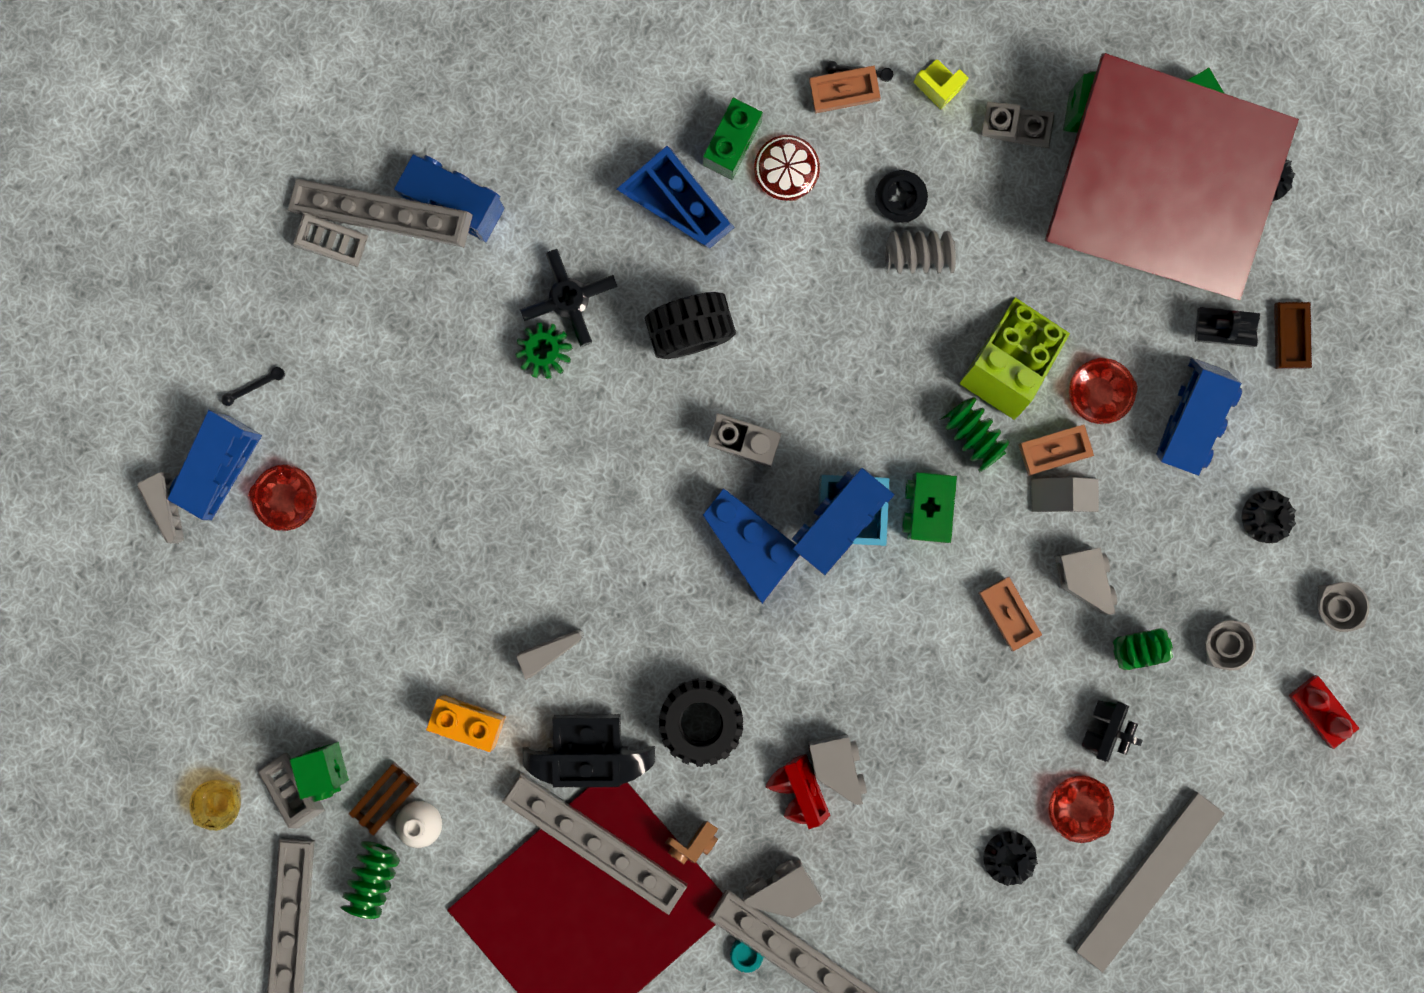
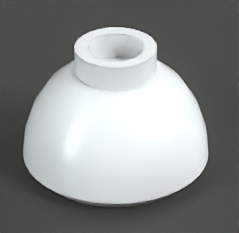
M411 802L400 810L396 818V833L399 839L409 847L423 848L429 846L437 840L441 833V815L428 802Z

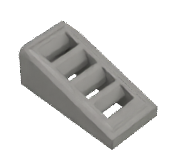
M303 213L293 246L358 267L368 235ZM311 225L318 227L313 243L306 241ZM324 229L331 231L325 248L319 246ZM338 233L344 236L339 251L335 252L332 251V247ZM353 238L356 239L352 255L349 257L344 254L349 239Z
M159 472L138 483L137 487L166 543L178 544L184 541L178 506L167 500L171 492L172 477L170 473Z
M578 629L518 653L516 657L525 680L533 677L581 641L584 637L582 630Z
M283 753L261 768L258 773L287 827L300 828L324 812L325 809L320 801L313 802L312 796L304 799L298 797L291 803L288 802L287 798L298 792L289 760L291 757L288 753ZM285 767L287 773L274 781L271 776ZM292 780L293 785L282 792L279 787ZM305 804L306 808L296 814L294 810Z

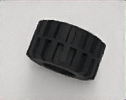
M705 292L671 301L653 309L644 318L655 357L661 359H672L698 353L721 345L736 335L726 296L724 293Z
M697 678L679 684L676 689L668 694L660 711L659 733L662 736V742L665 747H668L673 757L682 759V763L687 765L694 763L696 767H703V764L710 763L711 766L718 764V760L722 758L725 760L730 756V752L736 749L740 736L742 737L743 715L736 696L725 685L713 682L711 679L699 680ZM694 703H708L714 706L720 714V730L710 740H693L682 729L681 718L683 712Z

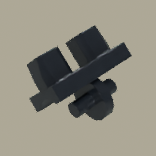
M1200 307L1197 309L1195 342L1257 347V329L1260 313Z
M1098 700L1093 717L1109 723L1104 736L1088 729L1081 746L1097 754L1096 758L1104 762H1109L1118 738L1121 739L1117 750L1119 753L1127 755L1131 743L1141 746L1143 740L1134 737L1138 727L1137 723L1128 721L1125 731H1121L1130 706L1121 702L1114 704Z

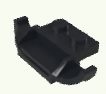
M621 714L554 715L552 718L553 747H549L547 751H534L529 749V747H523L524 768L540 781L552 784L553 788L620 787V785L635 780L644 774L655 763V746H648L641 750H628V746H622Z

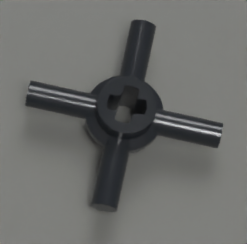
M558 249L551 250L546 253V257L556 283L549 292V298L521 308L520 312L524 321L552 311L561 317L569 318L580 347L592 343L582 313L587 308L590 297L618 287L614 275L584 285L577 279L568 278ZM571 291L572 295L577 293V296L573 297L574 303L571 305H567L565 301H560L565 298L564 292Z

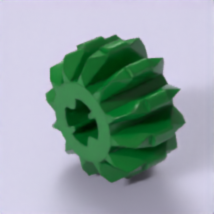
M540 322L536 324V334L529 328L524 330L529 340L526 341L518 338L517 344L526 348V350H520L515 354L518 359H526L521 364V368L524 371L533 367L531 376L538 378L543 369L544 376L548 380L552 378L550 368L554 367L559 374L564 372L558 363L562 361L570 364L571 358L562 354V352L571 351L573 348L570 343L561 344L567 338L565 331L555 336L557 327L555 324H550L545 333L544 326ZM543 343L548 348L552 347V351L547 352V358L545 359L539 354L536 355V351L541 350V344Z
M1162 628L1119 636L1113 641L1115 660H1117L1119 668L1123 670L1166 663L1173 658L1171 638L1168 637L1167 630Z

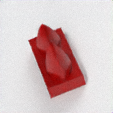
M1313 675L1289 694V697L1329 748L1335 749L1360 729L1318 675Z
M806 754L793 758L769 778L766 784L767 789L778 793H795L796 798L788 804L784 813V817L799 824H807L808 829L821 826L831 816Z

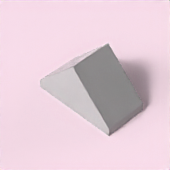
M1076 477L1031 479L1032 512H1099L1098 479Z

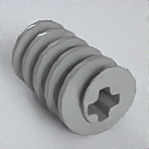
M891 231L885 249L886 273L888 274L891 264H895L898 274H901L904 264H908L911 274L915 273L918 264L922 265L924 274H928L931 264H935L937 274H941L944 264H948L950 273H954L956 249L951 233L944 231L939 240L937 232L931 231L926 241L922 231L916 233L914 240L909 231L903 232L901 240H899L896 231Z

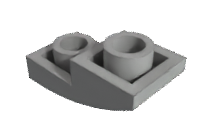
M987 102L982 136L1001 141L1049 148L1055 117L1054 112L1021 109V105Z

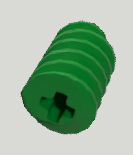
M971 397L958 404L941 419L949 417L950 420L945 427L947 431L954 428L958 429L953 438L954 441L964 438L967 440L961 449L963 452L974 449V453L969 460L971 462L980 459L983 461L978 469L980 473L1006 454L1005 449L1010 441L1008 439L997 441L1001 430L999 428L991 431L988 430L993 423L992 418L980 420L985 409L981 407L972 410L977 399Z
M362 841L361 846L368 850V854H357L356 859L364 863L363 867H352L351 871L358 875L359 879H349L347 881V884L355 889V891L343 893L342 897L349 901L350 905H343L341 909L360 918L376 919L382 914L380 906L384 905L387 900L384 893L389 892L391 889V883L388 880L393 879L396 874L392 867L399 865L400 858L391 847L376 842Z

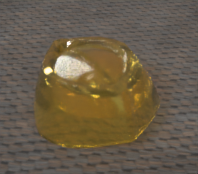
M210 780L197 786L191 795L189 803L193 824L215 831L222 830L231 825L237 818L241 808V783Z

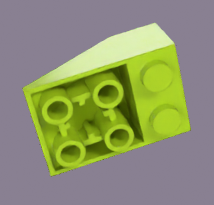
M1015 297L959 384L1015 420L1034 399L1070 333Z

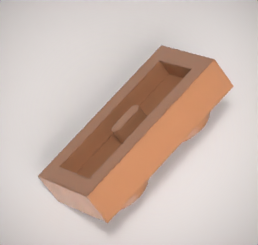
M875 65L809 78L815 114L878 102L881 99Z
M1085 424L1018 444L1028 476L1094 456Z
M1005 577L978 593L1011 651H1015L1042 636L1010 577Z

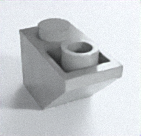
M717 413L707 446L738 458L771 467L782 433Z
M1089 548L1054 556L1063 590L1101 614H1115L1114 605H1117V595L1112 585L1109 586L1106 573L1110 572V564L1106 553L1101 552V548Z
M847 734L808 741L816 779L855 805L863 804L861 794H866L867 790L863 774L856 773L854 761L860 760L856 740L850 741Z
M792 860L782 863L775 869V875L767 880H764L763 877L757 878L746 886L747 892L743 893L744 902L747 907L790 918L799 916L823 901L819 890L801 860L795 863Z

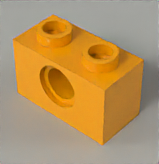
M442 695L436 700L426 731L491 752L496 747L506 716Z

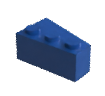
M668 146L664 147L616 189L709 249L735 228L679 157Z
M413 154L394 188L398 195L410 201L471 213L473 216L468 233L487 242L505 209L500 201L501 196L487 187H480L472 183L468 177L457 171L451 173L443 169V165L427 155L422 159Z
M1191 357L1188 366L1194 368L1187 387L1181 385L1178 396L1182 398L1174 415L1169 417L1156 455L1165 464L1199 476L1202 468H1207L1213 458L1214 450L1212 447L1216 438H1221L1227 428L1228 420L1225 418L1230 408L1235 407L1241 398L1242 388L1240 386L1242 383L1228 370Z
M208 410L181 471L170 486L171 492L167 500L201 520H212L262 435L229 415Z
M863 468L856 470L854 474L847 471L836 484V487L840 490L832 500L826 497L813 512L818 516L810 527L804 523L792 537V540L796 542L792 549L823 575L829 572L853 544V541L861 531L873 521L875 514L885 502L888 503L895 495Z
M723 488L703 516L763 604L800 555L792 549L795 545L794 542Z

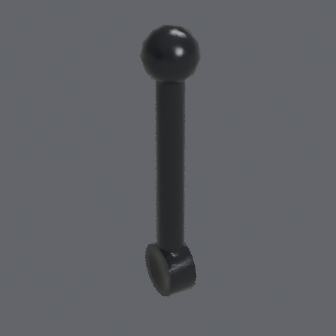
M829 61L825 65L826 71L830 74L836 73V71L843 72L859 69L857 67L837 65L835 61ZM884 68L882 71L876 70L877 77L881 78L882 81L889 82L892 80L894 74L890 68Z
M275 367L270 375L233 394H224L221 398L222 404L231 406L237 398L273 380H282L285 377V371L280 367Z

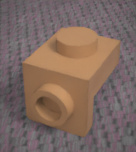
M703 821L686 847L673 838L668 837L665 844L671 847L668 854L682 864H685L687 860L696 863L702 852L708 855L715 846L718 838L714 835L718 828L708 821Z

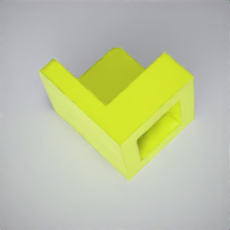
M935 60L925 70L921 69L917 73L913 83L941 110L964 88L969 78L960 69L953 75L939 60Z

